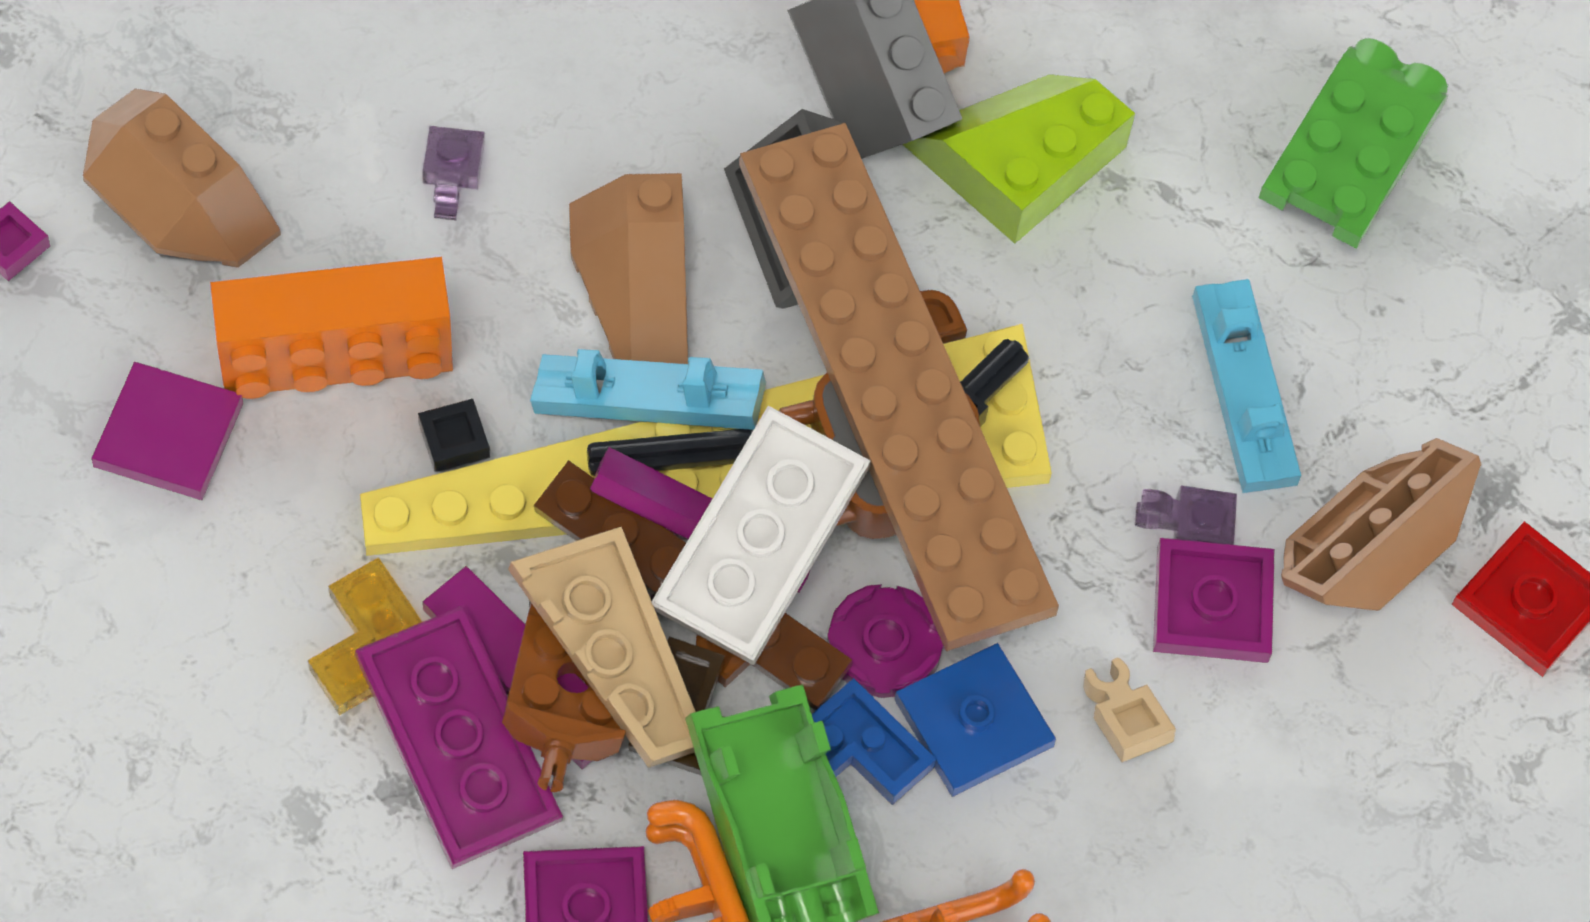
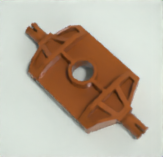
M531 603L502 724L515 740L541 751L540 757H543L544 760L537 784L546 791L551 775H553L550 792H559L564 787L563 782L567 764H570L571 759L599 761L618 753L626 730H622ZM564 674H576L585 682L588 689L580 693L568 692L559 685L557 678Z

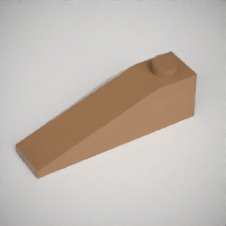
M682 173L625 174L569 203L571 259L577 273L579 272L589 294L590 305L595 316H598L609 342V350L613 359L688 364Z

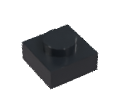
M473 398L418 413L419 427L434 472L490 458V447Z

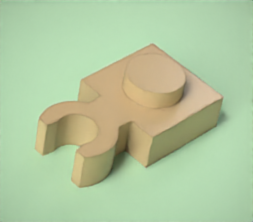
M1120 658L1112 660L1110 675L1114 680L1113 682L1101 681L1092 668L1085 670L1084 691L1092 701L1098 703L1095 705L1094 720L1121 762L1174 742L1176 728L1148 685L1134 690L1128 685L1130 671L1124 661Z

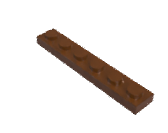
M568 460L533 505L535 512L576 541L622 527L645 587L650 594L655 596L686 542L663 526L592 492L590 487L594 478ZM784 613L755 665L752 666L785 689L803 684L809 706L817 710L826 702L851 668L852 659L790 615Z

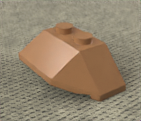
M135 88L92 120L83 180L157 254L197 261H222V265L239 268L281 235L279 226L241 166L167 94Z
M1435 438L1422 444V450L1399 454L1362 471L1286 539L1284 568L1281 574L1284 585L1325 605L1380 611L1457 540L1481 466L1479 455Z

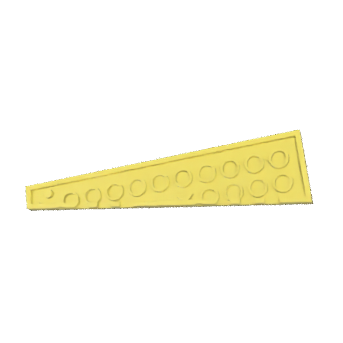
M1023 324L945 343L944 347L959 381H962L1004 339L1018 341L1023 346V350L1028 354ZM1029 359L1028 363L986 404L989 406L986 420L980 427L1007 488L1049 484L1052 475ZM824 375L766 389L757 423L768 406L779 410L782 407L813 400L816 385ZM638 422L361 493L360 501L366 556L567 535L537 514L533 505L568 460L592 476L588 470L587 447L590 443L735 430L737 428ZM733 464L662 470L658 472L713 498Z

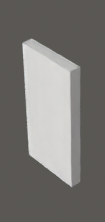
M768 406L651 601L655 611L748 663L755 665L868 472L871 461Z

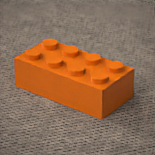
M442 257L210 282L216 341L224 389L234 391L237 395H242V398L255 399L263 397L269 392L292 389L301 392H315L325 388L327 385L344 383L369 386L377 384L384 379L406 376L415 379H429L439 375L441 372L453 371L451 319Z

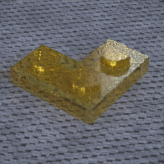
M379 557L328 586L329 596L354 631V634L308 660L309 671L339 716L373 697L356 660L355 650L422 622Z

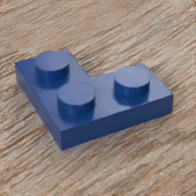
M854 678L812 713L814 722L823 721L831 748L825 754L835 777L849 765H852L891 805L898 801L935 767L936 758Z

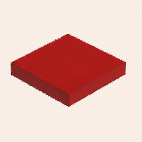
M1524 521L1456 595L1451 605L1543 677L1590 624V572Z

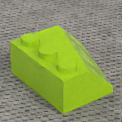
M1048 74L959 110L962 116L961 120L902 145L1015 244L1127 147L1136 113L1096 79Z

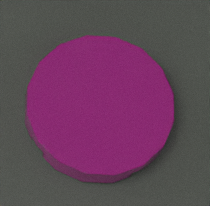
M882 584L867 585L847 595L835 609L827 634V642L852 659V666L843 677V681L848 683L854 678L872 696L879 698L895 697L896 691L935 673L943 650V643L923 597L912 589L897 586L894 589L890 587L881 588Z

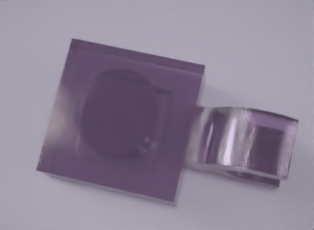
M437 126L429 127L422 179L423 184L435 185L433 202H436L434 218L456 220L461 188L478 190L485 145V132Z
M1181 485L1176 499H1174L1164 491L1143 489L1141 502L1136 504L1134 525L1145 529L1174 531L1173 539L1234 545L1237 494Z

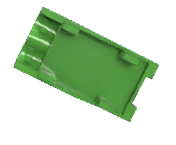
M1369 38L1359 40L1355 47L1350 46L1334 68L1263 184L1258 198L1282 211L1286 204L1289 203L1335 227L1332 234L1333 237L1357 249L1380 208L1402 177L1447 101L1448 84L1446 79L1431 66L1423 63L1405 64L1401 62L1394 50L1381 41Z
M803 684L775 691L769 696L771 702L769 706L723 718L720 708L717 706L690 713L685 717L725 857L749 922H857L878 914L879 911L847 804L825 754L831 748L823 721L814 722Z

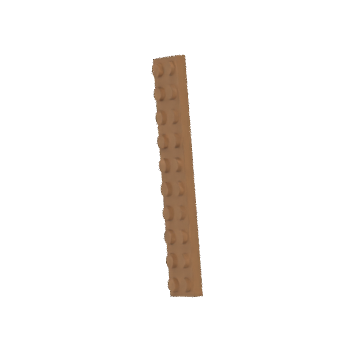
M846 123L740 153L739 166L861 453L863 457L871 461L869 472L945 650L956 649L1056 616L1059 608L1058 602Z

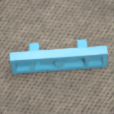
M1245 279L1223 284L1195 286L1192 298L1242 493L1297 486L1301 478V472L1250 280ZM1247 337L1248 339L1247 341L1224 343L1227 339Z
M578 349L577 356L542 354L530 402L535 414L754 430L760 413L766 380L762 369L714 366L710 358L689 357L688 364L606 359L602 357L599 350ZM596 380L604 381L600 394Z

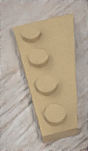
M622 527L512 561L508 568L509 572L622 730H626L625 736L647 767L650 768L694 753L685 717L690 713H694L695 709Z

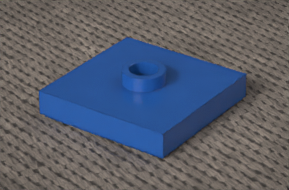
M998 643L900 689L895 694L894 700L918 741L936 758L934 768L952 797L1053 748L1056 742V737Z

